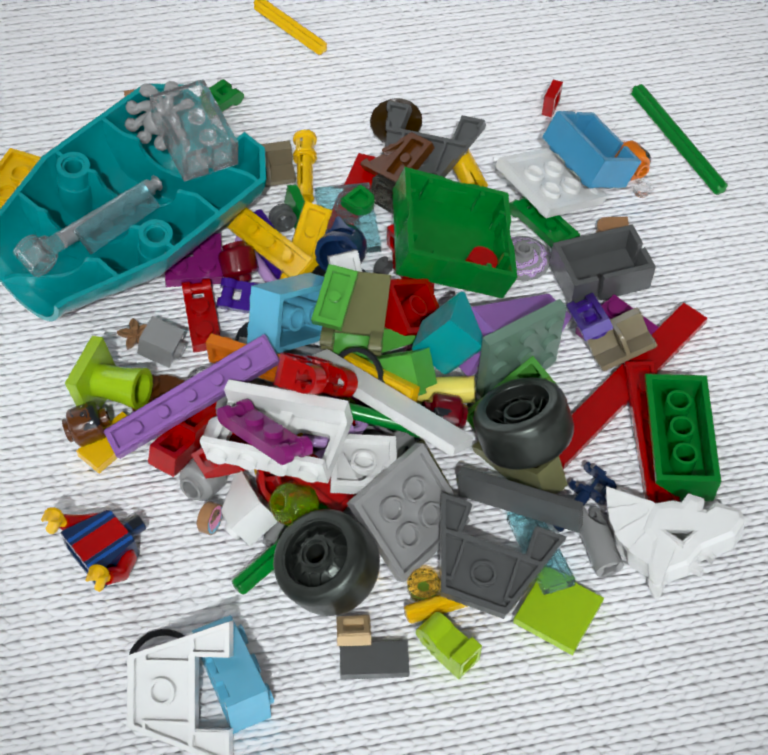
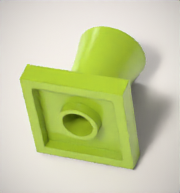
M92 335L65 381V385L76 406L93 401L102 409L108 399L138 410L145 406L150 399L153 377L148 368L116 366L103 337Z

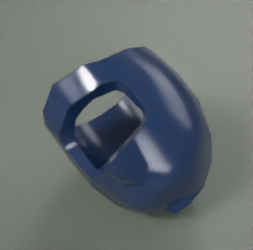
M337 216L332 228L318 240L315 256L320 268L324 271L327 270L329 264L327 256L352 250H358L360 263L362 264L367 254V240L364 233L356 226L347 224L341 217Z

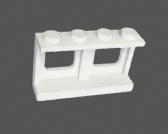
M228 380L224 388L228 399L227 405L231 407L236 406L238 401L247 398L252 402L255 409L295 435L306 433L327 437L330 441L322 459L310 456L302 458L296 456L292 462L280 465L252 445L229 441L233 432L218 422L212 437L202 436L200 439L207 460L216 464L227 463L237 465L246 470L257 469L267 471L276 476L287 475L297 477L311 483L316 481L328 483L353 423L349 401Z

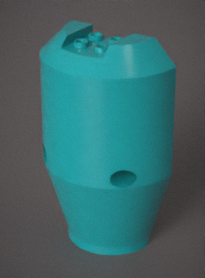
M149 83L164 96L165 84ZM178 84V92L172 95L173 103L178 102L184 96L190 97L194 103L192 110L182 109L177 113L181 130L186 133L185 141L176 142L172 137V127L169 125V132L166 137L168 147L166 150L161 151L154 146L155 138L158 135L152 134L150 142L143 144L137 135L140 131H144V125L140 126L135 132H131L125 127L126 119H136L146 113L141 111L136 115L129 114L126 110L128 101L133 100L140 103L146 100H153L151 96H142L139 92L140 87H138L45 153L1 207V284L28 311L45 321L53 322L67 312L160 277L261 196L266 184L265 147L246 132H243L236 138L232 131L222 127L209 113L204 112V100L184 84ZM196 152L212 160V163L206 169V175L202 176L201 173H196L189 169V164L195 158L194 153ZM154 175L160 179L163 188L161 191L156 190L155 195L67 248L59 242L56 235L58 231L146 179L150 181L151 176Z

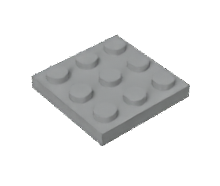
M415 443L347 503L359 523L372 535L377 544L379 554L395 579L399 582H405L440 550L441 493L456 497L423 443ZM469 517L467 519L466 525L471 521Z

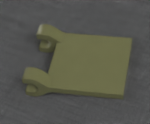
M358 271L359 276L342 331L322 327L319 344L321 345V350L328 349L333 351L335 333L370 336L368 350L375 356L381 357L391 275Z

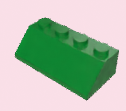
M645 374L655 483L674 496H678L680 500H684L687 494H692L704 498V501H714L722 481L707 375Z

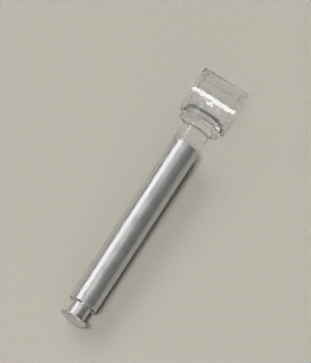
M154 175L151 176L150 181L147 179L50 237L45 235L41 237L37 235L25 237L15 247L14 256L34 277L46 274L55 265L60 251L155 195L156 190L161 191L163 186L160 179Z

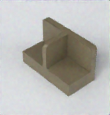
M290 140L261 144L265 147V187L295 183L296 175L292 163Z
M637 307L610 319L614 329L607 331L603 337L587 340L591 354L602 371H607L657 347V343L649 333L642 313Z

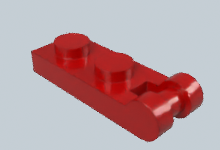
M210 278L201 279V282L190 284V281L181 282L193 353L207 351L206 341L210 334L221 336ZM204 294V297L193 299L192 295Z

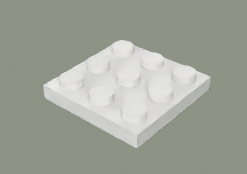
M550 148L499 157L495 166L545 218L603 205L607 198V195L600 188L592 189L583 185L580 181L581 178L574 171L567 168L565 161L558 154L551 151Z

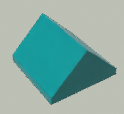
M459 292L422 321L411 348L412 350L429 348L433 366L442 374H449L480 352L482 348L483 335L465 292Z

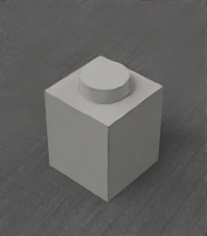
M152 316L139 338L137 354L170 368L174 359L180 360L187 345L183 342L185 330Z

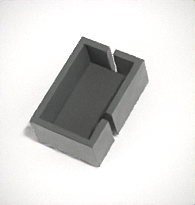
M633 224L553 243L549 264L568 303L582 301L586 295L592 292L595 297L598 296L599 300L611 298L614 294L621 296L649 289L656 268L646 247L642 248L643 242Z

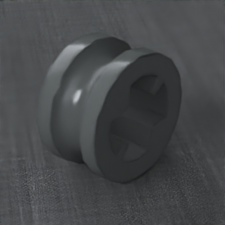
M278 204L269 212V220L279 232L291 230L297 222V217L288 204ZM284 215L286 218L281 220L280 217Z

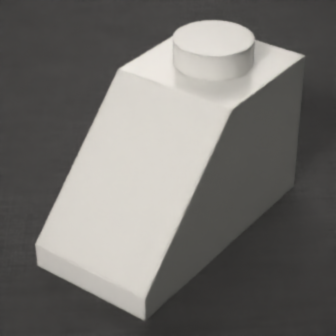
M244 472L235 473L221 509L227 521L224 527L235 540L242 538L251 546L279 521V518L270 503L260 494L257 484Z

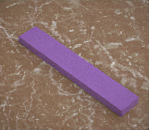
M263 334L106 428L104 434L116 457L119 459L125 457L225 397L224 388L228 380L248 383L277 366L279 357L268 337Z

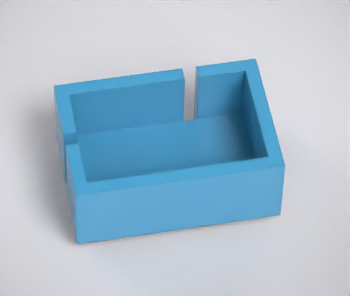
M557 111L542 137L550 145V150L558 154L565 161L566 167L574 171L581 178V183L588 188H625L642 162L627 146H623L617 158H614L624 143L592 112Z

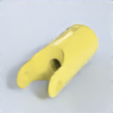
M475 376L436 377L438 384L427 387V393L419 395L417 402L428 401L433 393L439 392L458 395L462 398L463 403H475Z

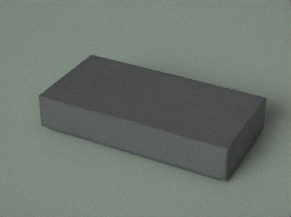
M408 640L371 642V645L340 646L341 680L409 677Z

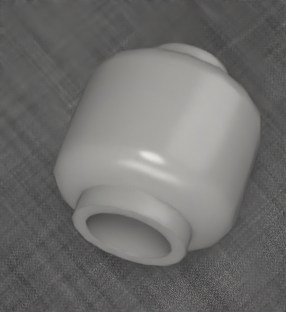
M194 459L181 470L179 476L182 492L188 498L199 501L211 499L225 486L227 481V475L206 479Z

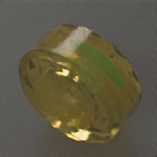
M419 568L409 575L407 592L413 600L418 602L439 594L440 578L433 570Z

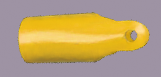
M468 149L466 154L453 167V170L460 183L487 187L488 184L471 151Z

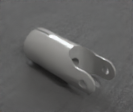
M583 506V525L579 533L595 573L599 577L616 574L624 567V563L607 522L598 507L591 508L588 515L585 506Z

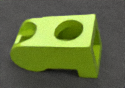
M440 612L432 614L415 631L418 639L430 651V654L458 680L480 660L482 645L473 637L470 639L466 637Z

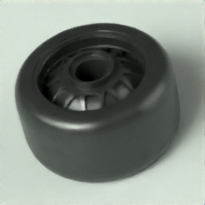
M520 378L503 383L489 391L480 400L474 411L473 423L485 456L492 463L502 468L522 470L548 463L567 448L574 433V422L564 392L555 383L542 378Z
M319 509L303 514L285 529L275 549L274 573L279 587L293 602L314 614L334 616L354 609L368 597L379 575L380 555L372 535L354 518L342 511Z

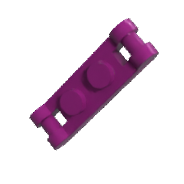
M247 398L238 401L236 406L226 405L217 409V418L222 426L280 465L292 462L296 456L302 458L313 453V444L309 437L295 435L255 409L252 402Z

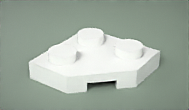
M348 434L330 477V493L358 494L397 460L396 436Z

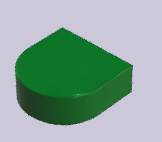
M359 184L341 198V206L354 215L364 216L373 211L375 198L371 191Z

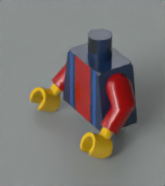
M50 507L45 510L41 518L42 522H48L45 529L49 534L56 533L59 528L63 530L60 533L66 549L87 574L85 581H92L96 591L100 592L107 585L122 582L129 578L139 555L134 537L146 530V526L138 514L135 513L121 523L110 510L101 513L78 515L63 514L58 508Z

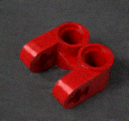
M282 352L273 384L301 394L317 395L326 393L335 397L348 398L356 392L358 379L352 370L335 365L329 360L309 355L300 356ZM339 378L344 382V386L338 384Z

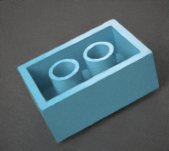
M305 273L251 286L247 344L265 334L278 354L319 342L323 326L312 324L311 319L324 277L313 273Z

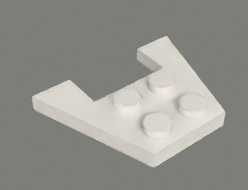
M233 620L127 655V728L196 755H233V728L199 727V657L230 658L233 656Z

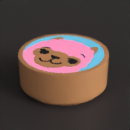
M208 501L202 506L197 517L199 532L207 535L216 533L223 517L221 504Z

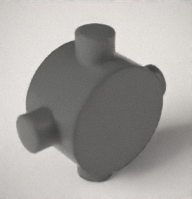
M387 256L379 258L374 265L373 272L388 275L393 269V261L388 260Z

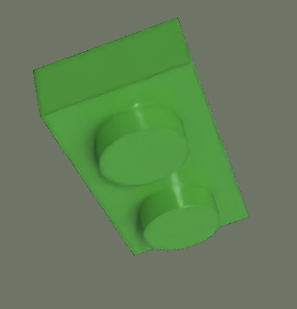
M328 264L312 315V324L342 331L359 276L358 271Z

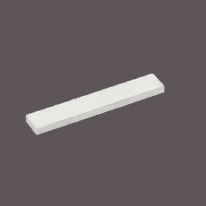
M326 349L312 355L352 370L358 379L357 390L352 396L453 457L471 446L473 436L332 351ZM339 378L338 384L344 386V382Z

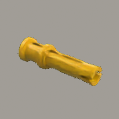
M304 129L297 131L293 135V143L296 145V150L293 152V160L297 164V186L304 200L312 203L314 201L313 164L317 160L314 145L317 142V136L313 131Z

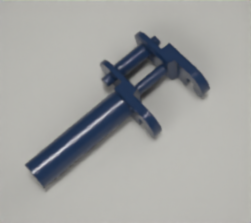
M587 461L583 468L596 479L590 486H585L582 483L576 486V481L571 479L568 485L572 491L577 493L573 500L582 502L583 506H585L589 498H591L596 503L603 505L606 502V486L617 489V485L614 480L606 476V471L597 465L591 468V463ZM598 483L604 486L600 492L594 489ZM553 525V527L559 532H563L565 530L564 528Z

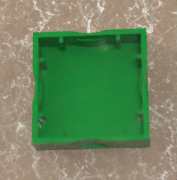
M404 167L393 188L396 275L414 279H428L431 283L503 299L518 278L515 249L510 235L511 212L509 194L475 184L452 181L443 176ZM482 246L493 251L498 262L497 266L493 268L490 263H487L485 266L465 260L475 247Z

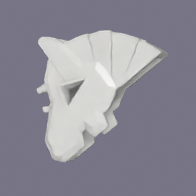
M606 486L608 527L620 556L628 561L631 567L648 577L650 592L657 599L661 598L666 583L686 577L690 573L701 577L704 573V568L699 563L707 560L712 564L715 561L716 555L734 549L743 535L745 519L742 511L716 502L708 510L703 509L704 498L692 494H687L682 503L677 501L654 503L653 501Z

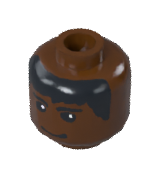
M93 401L68 409L65 415L66 418L62 419V426L70 443L75 442L80 447L105 439L104 430L107 426L111 425L106 408L100 409Z

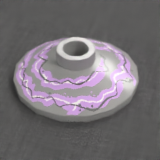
M528 236L511 237L515 249L518 276L516 280L529 281L545 274L549 268L551 258L547 247L539 240Z

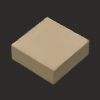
M370 615L336 617L337 646L371 645Z

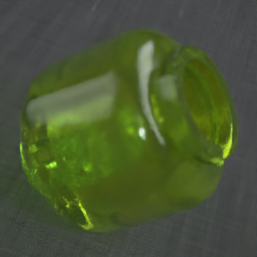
M285 482L280 484L272 493L269 508L278 523L290 525L303 514L318 510L319 501L316 491L311 486Z

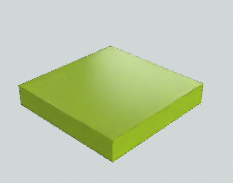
M545 567L514 617L513 623L573 656L602 606L604 597Z

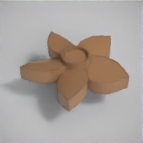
M132 318L129 322V329L124 328L117 331L119 336L127 338V350L131 349L136 342L137 344L139 343V338L147 324L139 326L138 322Z

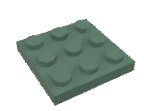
M561 299L483 337L476 388L481 398L531 356H534L544 369H548L556 362L567 306Z

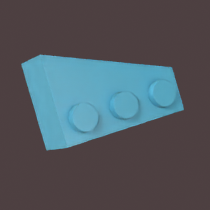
M231 615L194 629L192 632L196 633L232 621L233 618ZM234 620L233 656L230 658L201 657L229 728H233V734L271 718L270 704L274 703L271 690L267 683L264 684L260 675L261 669L255 654H250L246 647V644L249 642L244 628L241 624L236 626Z

